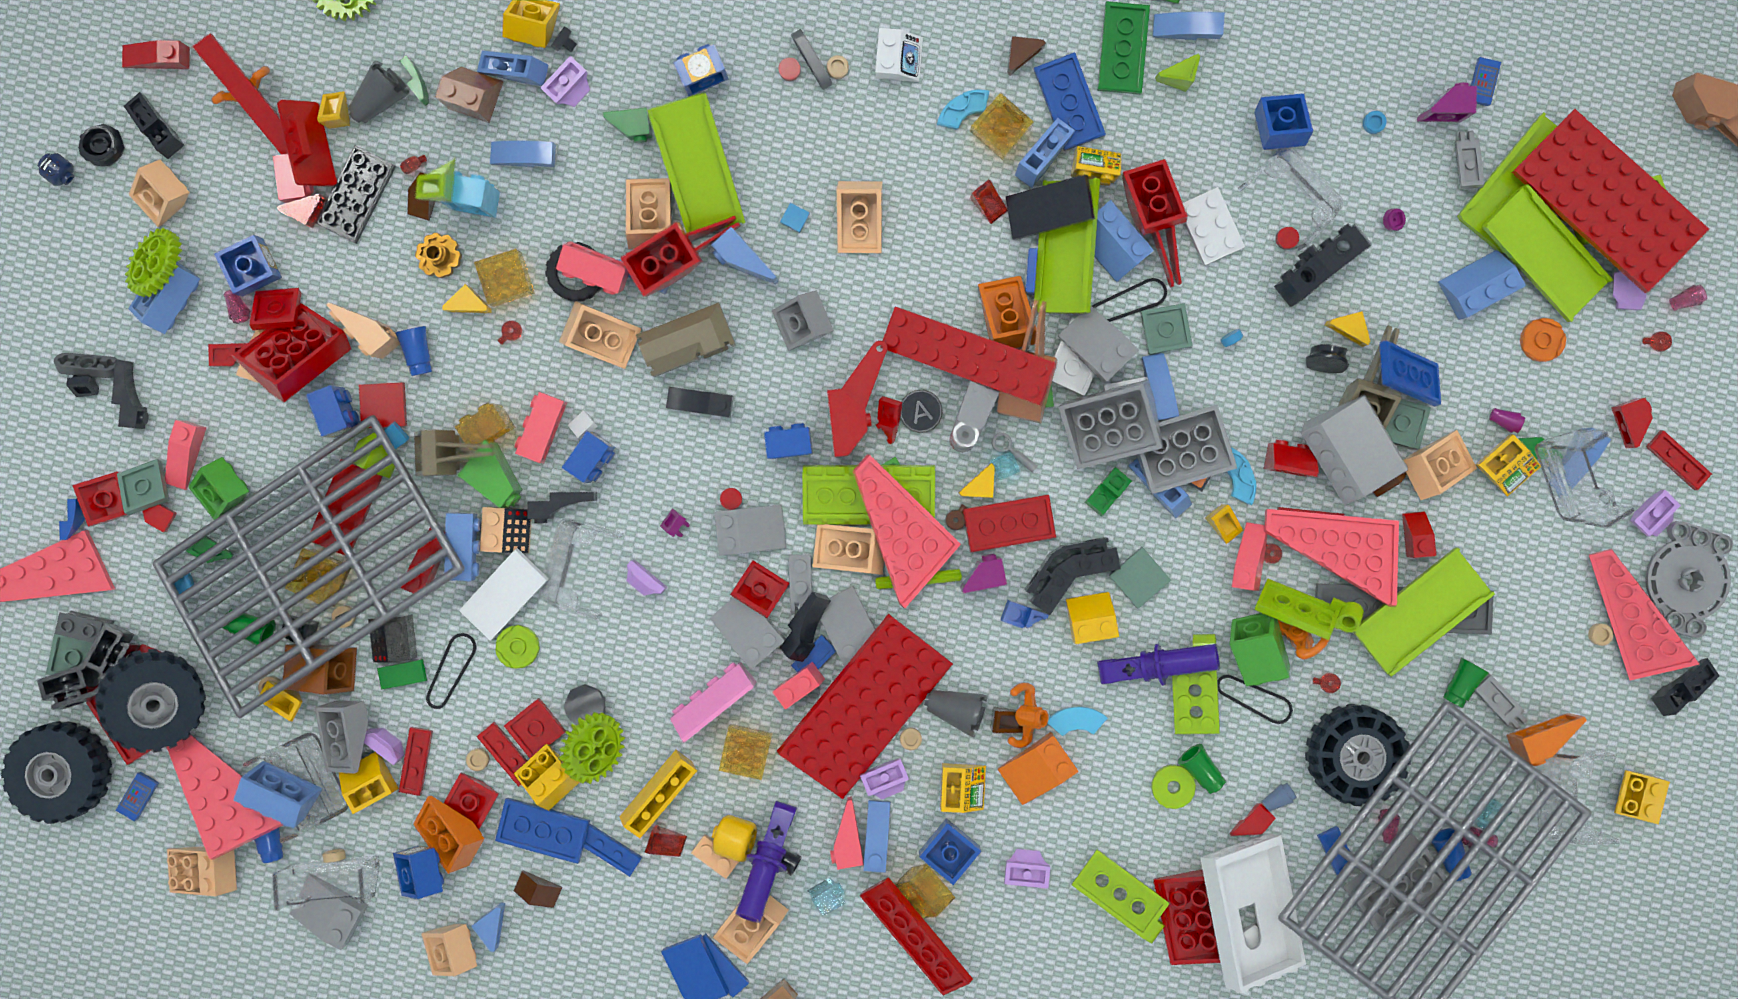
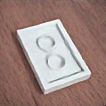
M1218 187L1183 203L1188 216L1187 222L1184 224L1203 266L1245 247Z
M1061 340L1054 355L1058 361L1052 382L1085 396L1094 373Z

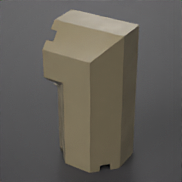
M719 302L636 335L637 339L640 340L638 345L647 367L651 366L653 370L650 372L653 377L700 360L698 357L700 355H703L705 359L728 350V344L732 347L736 346Z

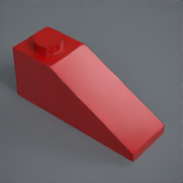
M154 40L122 45V67L190 69V47L179 40Z
M434 538L418 549L407 571L442 549L437 538ZM441 560L400 588L414 594L432 582Z

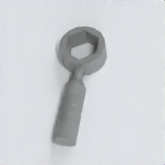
M998 433L993 437L992 446L996 451H1010L1013 457L1031 472L1037 468L1034 462L1020 451H1016L1011 447L1012 440L1008 434ZM1001 435L1008 439V447L1002 450L995 445L996 438Z

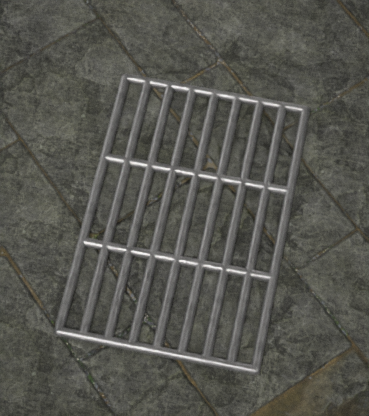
M374 415L367 417L153 561L154 569L238 718L244 717L462 573L465 569L380 422ZM370 426L373 428L377 435L376 438L312 480L306 469ZM380 445L384 447L388 454L386 457L323 498L317 487ZM391 463L394 464L399 474L336 516L332 515L328 508L330 504ZM297 475L300 476L305 484L303 487L240 528L235 519L237 515ZM404 481L409 493L346 535L343 534L339 527L340 523ZM310 493L315 502L314 505L250 546L245 535ZM415 500L421 511L358 553H354L349 544L350 542ZM318 512H321L326 521L324 524L261 565L256 556L258 552ZM426 519L431 527L430 531L367 573L365 572L360 561ZM225 523L229 525L232 531L231 535L169 576L164 564ZM329 530L332 531L337 541L274 583H271L266 572ZM434 538L438 539L442 546L441 550L379 591H376L371 582L372 579ZM238 541L243 550L242 553L181 594L178 593L174 585L175 582ZM342 549L347 558L346 561L282 602L276 591ZM448 556L453 565L452 569L387 610L381 599ZM246 560L249 561L253 568L252 572L192 612L188 611L184 603L186 600ZM351 567L353 568L358 579L296 620H292L287 611L288 609ZM257 578L260 580L264 588L262 591L202 631L198 629L194 620ZM360 587H364L369 596L367 599L305 640L302 638L298 628ZM267 597L270 598L275 608L210 650L205 641L207 637ZM372 605L375 606L380 615L379 617L314 659L309 650L310 646ZM280 616L285 625L284 628L222 669L220 668L215 659L217 656ZM289 634L291 635L296 646L231 688L226 676ZM301 653L306 662L305 666L243 707L241 706L236 695Z
M1445 701L1282 910L1278 919L1382 999H1397L1395 995L1440 937L1445 934L1453 942L1409 999H1421L1460 947H1462L1471 955L1436 998L1449 999L1586 823L1592 812L1458 708ZM1448 712L1457 719L1456 723L1408 784L1399 777L1400 773ZM1465 726L1475 733L1425 797L1416 790L1462 729ZM1485 740L1493 747L1446 808L1442 810L1434 804V801L1479 743ZM1502 753L1510 761L1463 822L1459 823L1452 817V814L1497 756ZM1517 766H1519L1528 774L1478 837L1469 828ZM1536 779L1545 788L1497 850H1495L1486 842ZM1395 784L1403 790L1357 851L1354 854L1344 847L1389 787ZM1552 793L1556 794L1562 799V802L1513 864L1504 855ZM1411 796L1420 803L1419 807L1374 865L1370 867L1362 861V858ZM1569 807H1573L1580 813L1534 874L1529 876L1521 869ZM1429 810L1438 818L1388 881L1379 872ZM1446 823L1455 832L1408 893H1404L1397 885ZM1462 837L1466 838L1473 845L1425 907L1421 906L1414 899ZM1482 850L1490 859L1445 917L1440 920L1432 912L1479 851ZM1338 854L1348 861L1302 922L1300 924L1296 923L1290 918V915ZM1499 863L1508 870L1458 934L1449 926ZM1355 867L1366 875L1316 938L1307 929ZM1517 877L1525 885L1478 946L1475 947L1467 938L1513 879ZM1374 880L1383 889L1336 950L1333 951L1324 943ZM1390 894H1392L1401 902L1353 964L1349 963L1342 956ZM1407 908H1411L1418 916L1373 974L1368 977L1360 969ZM1428 921L1436 928L1386 991L1377 984L1424 922Z

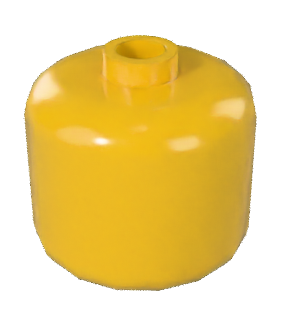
M732 815L724 816L718 826L714 827L712 833L714 853L734 861L745 862L747 854H751L756 841V824Z

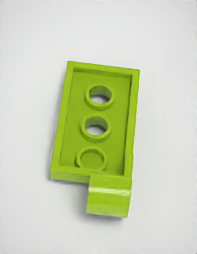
M1268 578L1254 609L1264 615L1271 616L1327 640L1330 639L1334 628L1348 633L1357 631L1364 614L1362 606L1356 602L1346 603L1333 597L1330 604Z
M1193 634V647L1216 643V634ZM1217 670L1172 676L1175 734H1220ZM1197 684L1201 687L1202 692L1199 695H1193L1190 693L1189 687ZM1193 706H1199L1203 714L1195 717L1191 714L1190 709Z

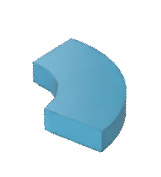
M971 90L957 96L944 107L938 118L937 125L958 130L961 122L968 116L976 113L984 114L990 91Z
M1231 447L1237 465L1236 469L1227 471L1233 486L1231 496L1248 505H1252L1256 495V479L1251 465L1240 452Z
M1083 706L1068 707L1051 715L1048 719V724L1062 736L1076 729L1087 730L1094 735L1108 718L1092 708Z

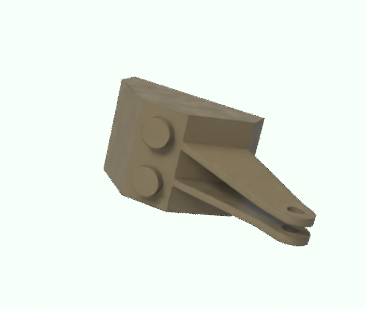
M1388 325L1384 330L1381 342L1387 340L1397 344L1400 329L1394 328L1392 331V326ZM1379 344L1364 379L1357 378L1347 386L1338 406L1365 395L1386 430L1402 396L1401 392L1382 385L1381 371L1378 383H1373L1381 363Z
M419 430L414 432L415 476L457 475V470H460L461 461L494 456V452L470 453L456 456V448L459 447L494 448V444L460 443L459 435H455V430Z

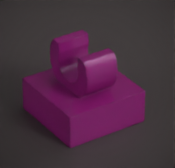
M672 508L660 527L672 537L675 534L682 537L683 534L679 531L680 527L685 525L689 528L690 524L686 521V518Z

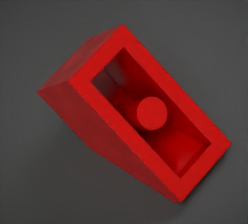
M1646 397L1636 398L1611 407L1625 448L1640 446L1653 419L1651 414L1652 407L1646 400Z
M1426 512L1403 513L1406 557L1437 556L1435 534Z

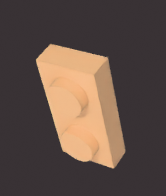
M704 834L691 852V854L725 879H727L738 864V861L715 854L713 851V840L706 834Z

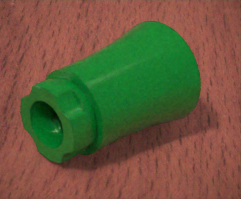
M243 613L222 628L234 635L260 617ZM274 620L270 621L244 639L257 646L274 634L276 622Z
M1461 657L1457 670L1446 688L1448 691H1446L1443 698L1463 708L1466 701L1469 702L1473 693L1488 676L1489 672Z
M1202 744L1190 747L1179 758L1178 764L1187 770L1209 794L1216 793L1226 783L1222 773L1215 766Z

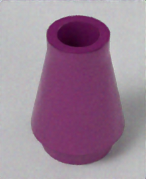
M1493 408L1489 420L1497 423L1510 433H1519L1525 422V417L1521 416V413Z

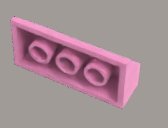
M734 662L723 670L726 674L720 678L717 676L706 683L707 689L703 692L700 689L689 697L691 701L684 706L681 703L672 711L674 715L670 720L683 742H686L755 686L757 681L741 662L737 665Z

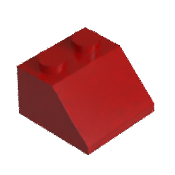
M1277 439L1275 443H1268L1263 469L1303 477H1318V461L1308 445L1297 444V447L1288 446V441Z

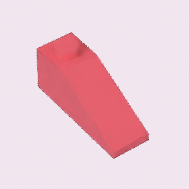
M175 420L168 442L165 472L166 484L187 490L207 427L188 421Z
M1246 522L1235 563L1232 587L1259 591L1268 536L1264 532L1265 525Z
M852 796L847 798L834 842V850L830 851L832 864H837V870L864 865Z

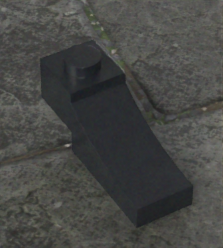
M141 92L124 105V108L141 133L150 140L156 151L165 158L169 159L184 146L177 133L172 130Z
M115 360L111 404L120 405L118 427L145 429L149 416L147 407H142L136 392L133 373L134 362Z
M669 387L666 409L731 418L734 396Z
M550 492V501H527L528 519H534V523H547V519H554V514L565 507L581 502L597 501V492Z
M812 592L788 624L792 632L780 646V649L788 659L803 662L815 647L813 640L818 623L831 602L827 595Z
M1708 658L1700 659L1698 661L1700 665L1693 666L1673 682L1662 686L1651 699L1662 716L1678 714L1688 702L1696 701L1717 680L1720 675Z

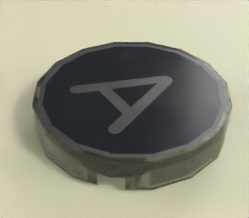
M924 389L914 390L908 393L901 401L900 419L903 425L910 431L926 433L933 430L940 423L943 414L942 404L939 398L932 392Z

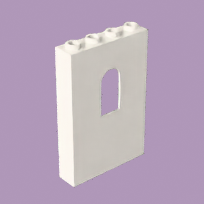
M1265 833L1200 857L1225 988L1234 990L1239 994L1249 991V988L1263 986L1268 980L1279 979L1282 977V974L1296 972L1299 967L1306 965L1301 937L1278 919L1279 914L1293 897L1281 835ZM1254 903L1260 941L1256 948L1249 949L1245 944L1239 909ZM1295 909L1290 918L1298 923Z

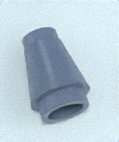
M1285 783L1284 785L1280 784L1262 801L1270 812L1293 803L1297 796L1290 785Z

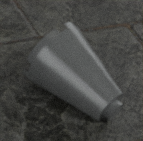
M374 61L371 64L348 107L349 115L358 123L368 122L409 94V90H404L407 87L404 81L390 68L387 70L381 68L383 63L379 61Z
M933 690L932 693L927 694L924 705L927 706L928 712L974 738L976 734L973 730H979L985 712V707H982L983 701L987 702L988 697L987 695L977 693Z

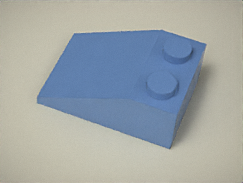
M732 227L711 244L714 248L713 255L722 265L727 263L731 268L775 285L779 282L774 273Z

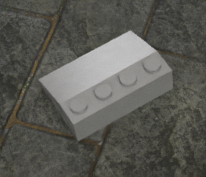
M1149 379L1068 400L1059 406L1077 469L1163 448L1155 400Z
M1365 395L1309 419L1303 424L1301 430L1303 438L1344 505L1367 496L1408 470L1406 463Z
M1218 405L1159 422L1163 448L1136 455L1151 494L1237 468Z
M1410 834L1379 874L1389 881L1419 843V840L1413 834ZM1427 848L1397 885L1406 894L1434 859ZM1440 867L1414 899L1423 907H1425L1446 879ZM1361 872L1343 886L1348 896H1350L1366 874ZM1374 880L1355 903L1362 914H1364L1383 889ZM1390 894L1369 921L1376 932L1401 902L1392 894ZM1408 907L1384 939L1417 915V913Z

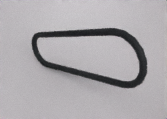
M1146 279L1128 289H1125L1109 298H1106L1094 304L1092 307L1096 308L1101 304H1104L1120 295H1123L1151 281L1158 282L1162 285L1164 289V295L1160 301L1107 319L1109 322L1123 318L1125 316L1160 305L1166 299L1167 288L1164 282H1162L1159 279Z
M456 634L449 641L427 692L426 702L431 708L440 709L446 705L476 652V642L469 634ZM458 637H467L473 643L472 653L444 702L439 706H435L430 702L429 697L452 642Z
M1223 675L1217 680L1218 692L1272 723L1283 724L1292 716V704L1283 696L1256 685L1250 686L1284 700L1288 704L1289 715L1284 720L1276 721L1220 689V682L1224 678H1231L1245 684L1244 680L1232 675Z

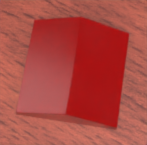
M118 471L72 485L88 527L110 522L127 515L123 510L117 478Z
M752 560L730 595L768 618L790 583Z
M461 772L444 804L471 820L480 830L499 793L485 782Z

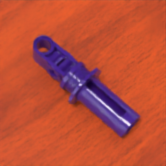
M1158 643L1155 644L1153 652L1141 651L1140 656L1106 659L1097 662L1101 684H1111L1144 678L1145 682H1150L1151 679L1156 678L1159 679L1161 685H1166V679L1169 676L1220 670L1216 643L1166 651ZM1129 664L1131 667H1135V670L1132 673L1130 672V670H1126V667Z
M776 800L764 841L757 842L755 854H747L746 859L751 862L752 868L735 913L737 916L752 922L761 923L776 873L786 872L787 867L781 863L783 856L787 852L782 847L797 807ZM775 830H779L780 836L777 839L773 837Z

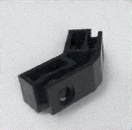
M1347 223L1337 231L1339 235L1333 239L1329 237L1319 245V250L1314 244L1309 246L1298 255L1301 260L1294 265L1296 268L1293 271L1289 269L1280 276L1282 280L1274 288L1290 307L1304 300L1334 273L1372 245L1356 223L1352 226ZM1340 241H1346L1349 243L1350 248L1342 251L1338 248L1337 244Z
M1107 537L1060 545L1047 555L1024 590L1026 592L1034 594L1030 602L1048 615H1051L1075 578L1121 569L1117 547H1107L1106 542H1109ZM1092 547H1102V551L1087 554L1084 553V550L1091 549ZM1079 549V553L1070 554L1069 557L1053 566L1050 572L1047 571L1055 557L1066 550ZM1046 575H1048L1049 577L1047 578L1039 592H1036V589L1039 586V582L1043 580Z
M103 624L82 665L37 679L42 701H54L55 704L51 705L52 710L67 709L96 699L99 689L96 688L90 693L87 690L98 687L100 680L105 678V672L108 668L118 664L117 660L122 657L126 658L127 655L131 657L133 652L139 650L140 644L130 643L135 634L115 624ZM73 692H76V693H77V695H74V696H70V697H67V696H66L67 694H70V693H73Z

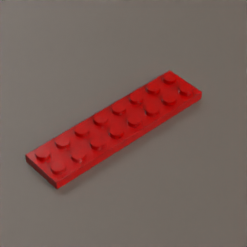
M896 306L883 338V342L886 343L887 350L1040 406L1043 404L1057 366L1056 362Z

